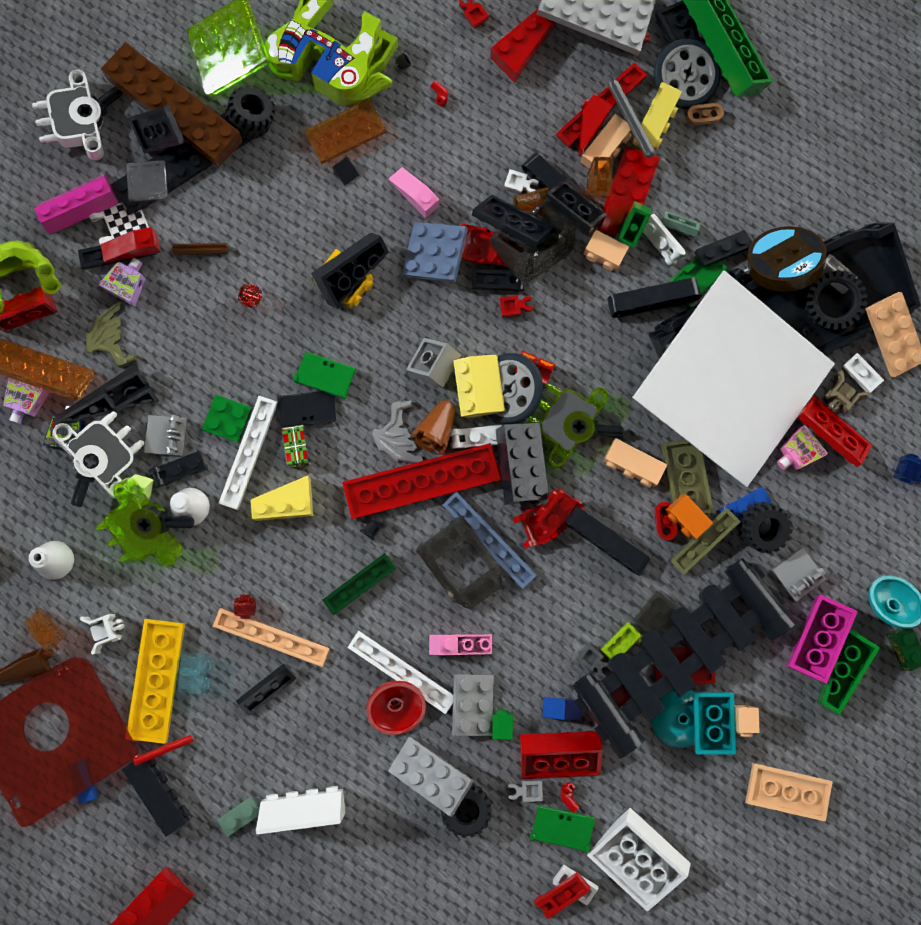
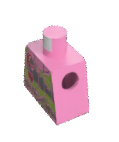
M806 425L798 428L779 449L784 456L777 463L783 470L791 465L795 470H798L828 453Z

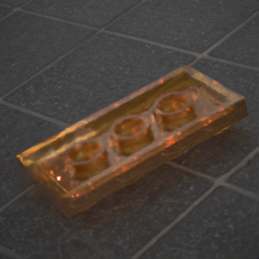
M368 99L304 130L320 163L324 164L387 133V130L371 100Z

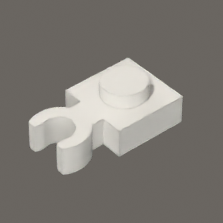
M510 169L504 189L519 194L522 193V190H526L528 194L535 195L536 190L531 189L530 186H538L539 181L536 179L526 180L527 174Z

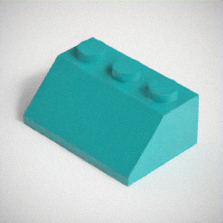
M720 691L693 693L695 754H736L734 693Z

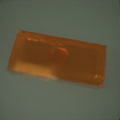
M549 187L513 197V205L532 215L550 210L552 208L545 203V195L550 191Z

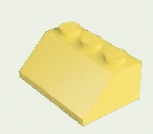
M498 355L470 356L453 360L461 417L475 418L504 412L505 406Z

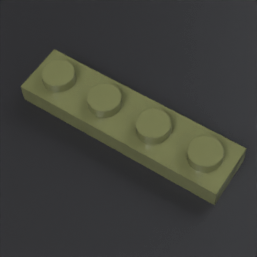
M725 508L712 520L713 524L697 539L693 538L670 560L683 575L741 522L728 508Z

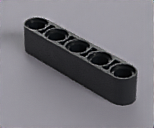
M536 152L521 165L522 170L528 173L527 175L531 179L539 181L538 185L546 193L563 180L569 183Z
M688 278L613 294L607 298L611 317L620 318L695 302L702 295L697 279Z
M577 506L574 507L564 522L570 529L638 576H641L651 560L646 554Z

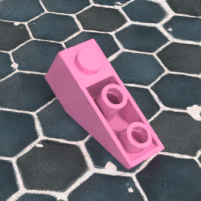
M492 634L429 635V655L492 654Z

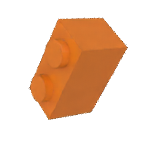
M686 494L680 495L666 509L669 513L667 517L674 524L678 523L682 527L681 532L687 538L697 539L713 524Z

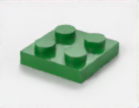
M215 394L201 430L239 443L252 408Z

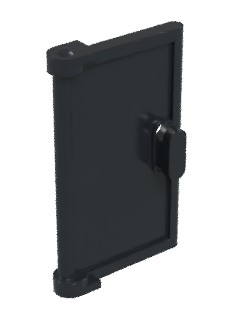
M324 391L283 396L277 395L281 428L337 421L335 395Z

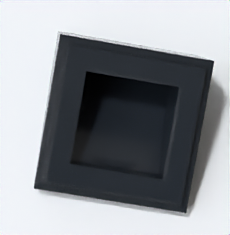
M347 156L332 167L333 172L344 186L359 176V173Z

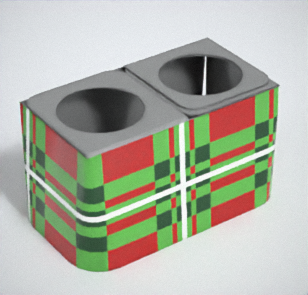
M304 425L282 429L286 464L289 467L311 465L307 458L303 428L306 427Z

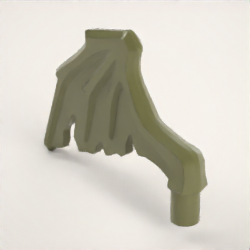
M121 300L100 316L97 315L90 332L86 333L87 353L93 354L96 351L109 353L120 368L138 361L135 354L126 357L122 353L120 345L115 344L121 339V330H118L121 326V318H111L116 312L121 310Z

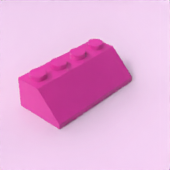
M103 174L37 204L34 209L41 225L51 235L89 218L93 213H100L119 203L106 174Z
M821 594L817 595L785 667L827 684L858 611Z

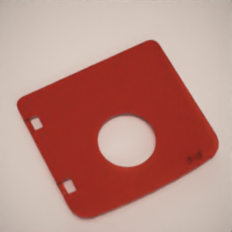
M73 657L56 665L0 700V790L6 801H8L18 824L22 827L34 824L138 756V748L92 664L83 657ZM42 703H54L60 706L65 711L69 721L66 739L59 747L51 751H41L34 748L28 742L24 731L28 714L33 708ZM16 795L22 803V806L17 808L12 799Z

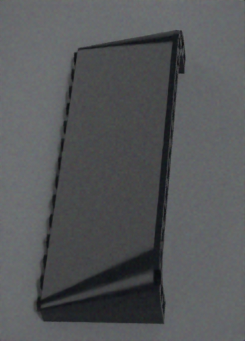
M892 222L867 224L858 230L853 228L823 241L827 251L826 257L829 254L834 256L862 281L860 284L866 288L864 292L868 298H865V302H867V306L864 307L865 312L858 321H855L853 325L847 328L827 330L826 328L818 327V324L812 322L813 320L807 316L808 312L804 308L806 307V303H804L806 298L805 292L809 287L796 291L782 292L767 289L755 282L752 277L740 282L742 286L794 330L800 327L808 328L809 335L805 339L825 356L831 355L838 348L850 345V342L866 337V334L871 331L874 332L865 308L897 292H902L910 314L915 309L921 307L895 223ZM831 284L826 285L818 297L819 308L825 315L831 318L844 316L849 312L853 302L852 294L849 290L845 294H841ZM700 303L666 319L654 327V332L649 333V338L659 359Z

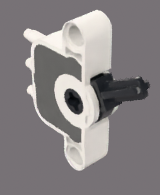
M73 70L69 74L71 88L51 91L45 101L32 103L33 109L48 108L50 117L41 118L35 122L37 126L52 125L54 133L39 137L41 143L57 141L59 145L65 148L84 146L87 156L91 160L97 161L104 155L99 129L103 124V116L107 114L106 107L120 98L123 92L117 87H113L99 99L95 96L91 97L85 73L81 70Z
M114 411L101 421L91 422L78 434L69 425L64 423L56 425L53 429L52 436L54 440L70 456H73L72 463L76 471L75 478L78 479L71 499V505L83 506L89 484L94 483V479L113 499L123 498L125 483L118 475L133 462V455L141 449L144 442L139 440L129 448L121 440L131 430L129 426H125L116 434L108 425L117 416ZM59 428L66 429L67 437H58L56 430ZM92 457L95 464L89 467L85 459ZM115 485H120L123 488V493L120 496L113 493Z

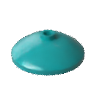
M882 576L871 584L868 592L870 605L884 622L900 629H911L921 623V594L912 584L896 576Z
M671 690L659 699L665 710L651 720V725L657 737L669 746L685 748L695 744L693 693L695 692L692 690L679 698ZM681 715H684L686 717V720L684 722H680L679 720Z

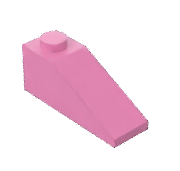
M403 167L389 178V181L425 219L439 208V198L424 183Z

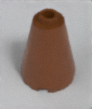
M449 400L440 401L421 421L410 436L415 438L414 443L430 453L435 450L438 451V455L444 454L456 414L454 403Z

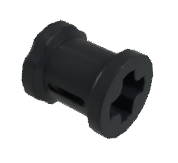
M371 516L369 523L360 532L374 541L375 535L385 525Z

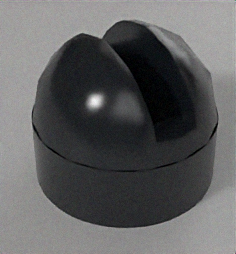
M405 53L400 54L396 58L395 63L399 64L397 67L400 70L411 66V62Z

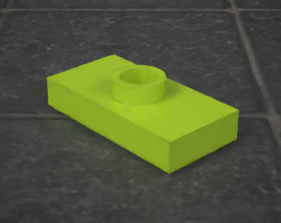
M627 622L600 650L609 659L619 653L625 654L639 640L641 634Z

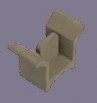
M839 371L833 376L836 384L826 393L824 399H831L833 401L828 406L833 412L838 411L839 407H841V413H844L858 399L862 400L870 396V393H857L853 396L856 390L848 383L842 385L845 381L844 372Z

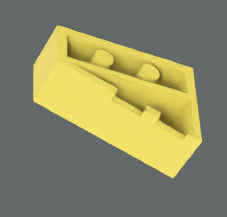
M664 82L661 83L641 123L653 149L659 148L663 140L660 136L662 133L666 134L670 126L668 120L670 117L674 118L678 110L675 106L682 91ZM634 138L632 145L640 148L636 138Z
M305 476L251 499L252 519L262 521L313 516L311 478Z

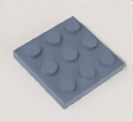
M414 222L402 275L408 278L456 282L468 232L466 226Z

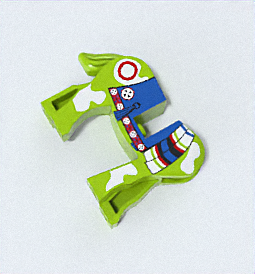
M300 0L293 19L270 34L265 42L264 51L268 65L276 76L300 82L314 58L317 64L311 74L315 90L342 106L356 105L362 100L369 99L379 92L392 87V80L380 72L385 70L398 48V38L381 29L380 19L364 11L358 37L345 48L329 35L314 29L334 5L333 0Z

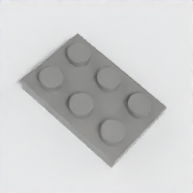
M454 674L452 735L492 736L494 675Z

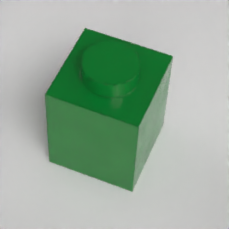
M497 710V713H493L492 739H513V714H509V710Z

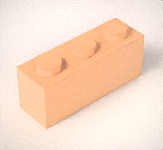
M615 114L584 152L580 162L597 175L601 170L605 171L611 163L609 160L612 156L616 158L622 149L620 146L623 143L627 144L632 137L628 123Z
M616 438L603 460L607 463V467L613 470L618 468L624 472L623 475L631 479L635 477L641 480L640 483L648 488L658 485L667 464Z

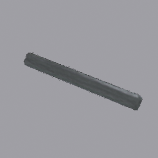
M613 80L608 84V87L644 156L651 158L655 155V151L619 82Z

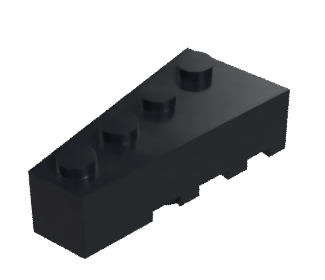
M369 233L312 272L311 275L327 304L339 309L343 300L353 293V289L366 279L365 276L371 269L374 270L389 251L380 235Z

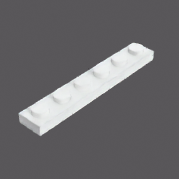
M258 396L219 504L236 510L239 509L278 403L276 401Z
M358 631L349 644L348 648L396 681H406L418 687L423 693L425 700L446 714L453 704L452 693L362 632Z

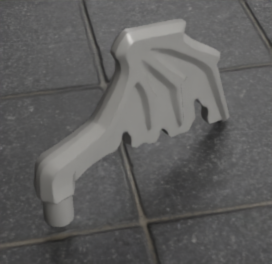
M411 400L393 402L391 405L390 422L383 429H374L371 433L379 451L383 450L398 463L399 461L410 463L423 461L421 456H414L407 452L415 451L417 447L414 441L408 439L411 436L408 433V429L399 428L403 425V409L412 408Z

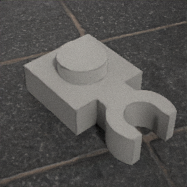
M522 780V786H518L515 783L508 784V788L516 789L515 794L508 795L509 799L514 800L522 796L523 802L543 801L542 780Z

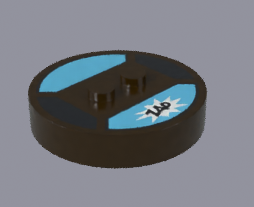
M793 226L774 228L760 234L751 243L748 250V271L755 282L767 289L782 292L800 290L812 285L822 276L826 267V246L823 240L810 230Z

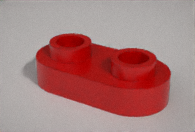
M661 502L654 509L656 530L660 539L668 541L677 535V524H674L667 517L669 515L668 512L665 516L661 514V509L666 510L671 505L668 502ZM665 527L669 529L668 535L663 532Z

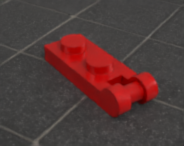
M576 872L545 894L539 895L534 900V904L537 908H541L543 915L549 919L590 892V886L579 872Z

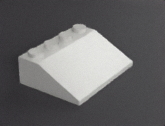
M338 786L327 787L326 791L318 792V789L306 790V794H298V791L287 792L286 796L278 797V794L266 795V799H263L260 803L256 835L340 824L345 815L343 789H338Z
M631 808L615 821L587 854L594 863L646 911H649L688 877L691 864Z

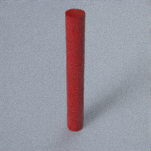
M191 735L178 739L133 758V763L135 766L192 743L193 738Z

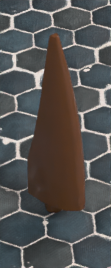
M43 647L36 649L1 668L0 684L20 681L50 672L51 667L48 658L54 657L53 650L45 651Z

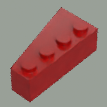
M538 9L491 47L490 58L514 83L556 25V22L537 15Z

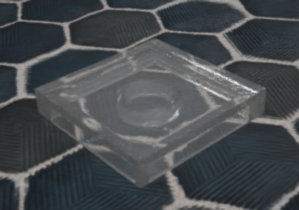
M164 160L126 164L128 199L130 202L168 198Z

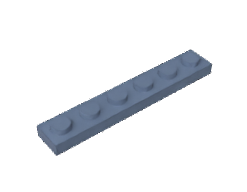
M457 492L442 504L522 589L537 576Z

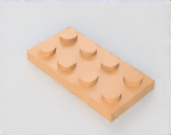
M897 292L865 308L890 376L896 377L921 364V344L902 292Z
M752 763L745 803L826 822L833 781Z

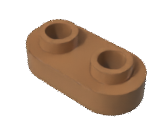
M718 103L695 105L689 109L686 118L694 126L714 124L722 119L724 109ZM693 115H697L698 119L693 118Z

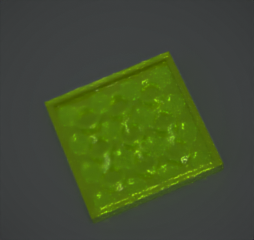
M233 0L186 29L206 94L209 96L217 94L270 63L249 0Z

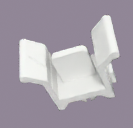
M108 614L95 620L90 619V617H80L81 621L89 625L100 623L90 628L94 641L109 637L95 643L91 654H100L104 644L121 640L122 635L117 634L116 630H122L125 627L124 624L118 625L123 623L122 619H117L113 622L115 614Z

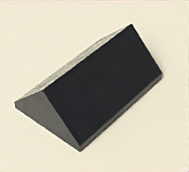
M565 180L561 181L545 195V203L588 237L607 215L606 212Z

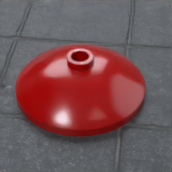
M392 681L381 685L371 694L366 706L367 718L370 724L377 731L388 735H399L414 729L421 722L426 711L423 693L418 687L406 681Z

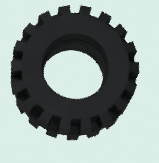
M241 86L238 90L235 89L229 97L225 110V120L236 128L241 136L245 135L246 138H251L252 136L254 139L259 136L262 137L269 131L273 121L275 104L270 100L271 97L266 95L265 91L258 90V87L254 86V88L246 86L244 88ZM245 110H250L256 115L249 114Z
M763 501L761 503L755 502L754 506H747L748 510L742 511L741 514L743 516L742 518L739 517L740 525H737V529L741 531L738 534L739 537L743 538L742 541L761 553L771 554L772 551H780L779 547L784 548L786 546L785 542L791 539L789 534L793 532V529H790V526H793V524L789 520L791 518L789 514L785 513L784 509ZM770 518V530L760 537V524Z
M473 783L463 799H471L476 802L478 813L474 819L462 821L456 817L455 813L451 817L441 810L444 825L447 826L449 832L452 831L457 837L458 835H461L462 838H466V836L475 837V834H481L482 830L487 828L488 822L491 820L492 809L490 800L486 792Z

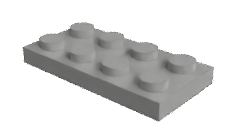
M412 737L407 739L388 770L451 817H453L474 782Z

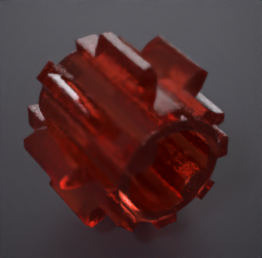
M248 283V285L243 284L238 292V300L241 301V304L250 308L257 306L262 298V291L257 285Z
M240 594V598H235V616H240V619H250V616H255L256 599L251 598L250 594Z

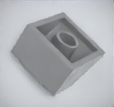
M423 338L406 370L433 385L444 387L454 369L453 360L460 359L461 354L447 343Z

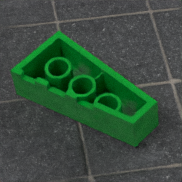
M850 629L827 684H822L817 704L833 715H840L880 647Z

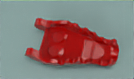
M461 223L460 226H466L468 229L461 259L472 263L504 265L509 268L519 267L523 258L522 248L509 245L501 236H496L493 231L487 228Z
M576 498L575 500L578 501L576 506L585 511L583 503ZM541 505L529 508L512 518L514 524L522 522L528 540L523 543L525 549L547 543L556 538L561 532L569 528L564 524L565 520L555 533L542 523L536 521L537 515L535 513Z

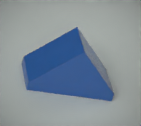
M543 697L542 717L580 720L582 719V712L574 702L576 699Z

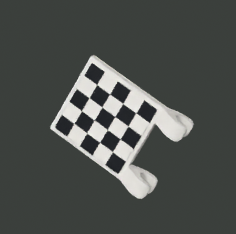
M123 203L89 216L92 222L104 218L111 233V236L99 239L100 245L133 230L149 228L142 210L131 215Z

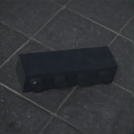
M155 758L137 766L132 761L122 768V771L164 836L167 837L190 820L189 810L185 805L181 806L177 800L179 798L177 792L173 788L170 789L166 783L168 779L155 766L157 765Z

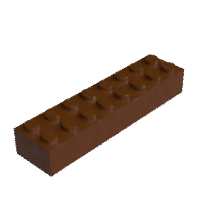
M126 42L101 68V71L110 83L146 111L169 105L185 142L218 168L243 142L240 132Z

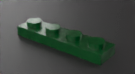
M384 553L322 599V601L334 616L397 568L386 553Z

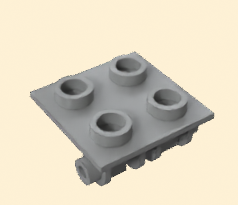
M148 415L144 453L183 456L187 418H179L177 415H171V417Z
M801 548L773 569V572L795 602L826 580L824 569H819L804 548Z

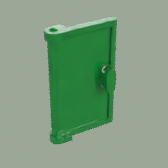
M696 256L669 282L696 278L702 295L715 283L722 271L728 272L729 269L720 262L703 268ZM694 302L686 303L685 305L690 308Z
M306 352L298 372H295L293 382L324 391L345 400L349 393L348 389L356 368Z
M538 805L530 841H540L589 853L595 817Z

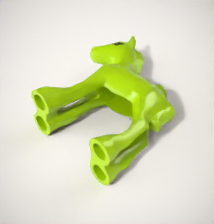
M19 240L0 244V278L7 277L13 272L20 270H35L42 290L45 293L54 294L59 291L61 283L54 275L55 268L47 258L43 257L38 249H35L33 244ZM0 290V313H1V312H3L4 303H3V301H2V294H1V290Z

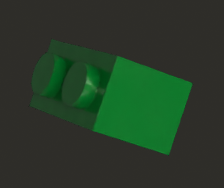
M634 201L618 234L617 241L635 248L651 216V208Z

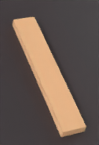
M222 608L219 609L213 624L215 628L320 667L324 666L330 650L328 647Z

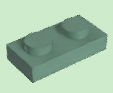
M665 211L662 218V224L669 230L675 229L681 231L686 236L695 237L699 232L700 223L668 211Z
M250 796L218 818L217 821L228 837L259 815L260 808L254 798Z

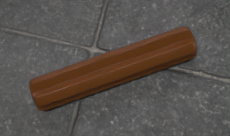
M227 243L173 244L172 251L174 255L228 254L229 247Z

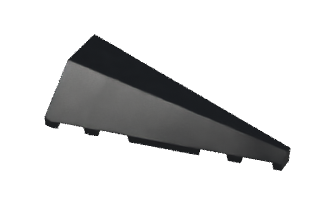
M134 364L52 419L55 425L70 421L78 422L82 418L103 416L113 411L119 412L124 408L132 406L140 407L142 404L156 403L159 400L138 365Z

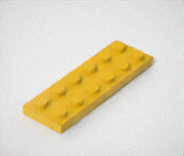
M144 619L126 739L167 743L185 623Z

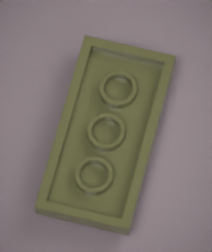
M687 440L662 443L661 450L664 463L667 464L665 471L671 503L680 495L686 494L704 514L714 513L702 452Z

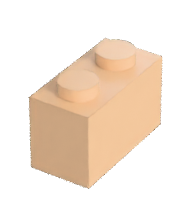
M595 230L583 255L591 262L597 261L603 264V267L609 271H617L629 246Z
M734 705L735 734L752 737L753 733H759V708L749 705Z

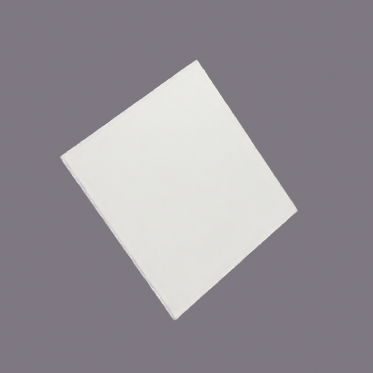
M722 271L632 398L745 487H748L835 363L726 271Z

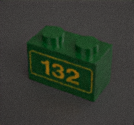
M898 628L886 634L903 670L913 671L921 667V644L913 628Z

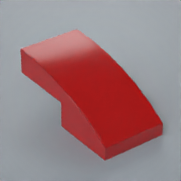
M615 194L609 195L605 211L607 215L598 226L599 232L615 237L625 215L629 199Z

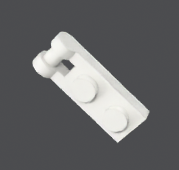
M652 214L643 233L662 254L665 262L669 266H673L678 258H682L685 255V250L658 217Z
M502 425L452 429L450 437H452L451 449L474 448L491 443V446L497 445L495 429ZM465 435L466 442H460L459 436Z

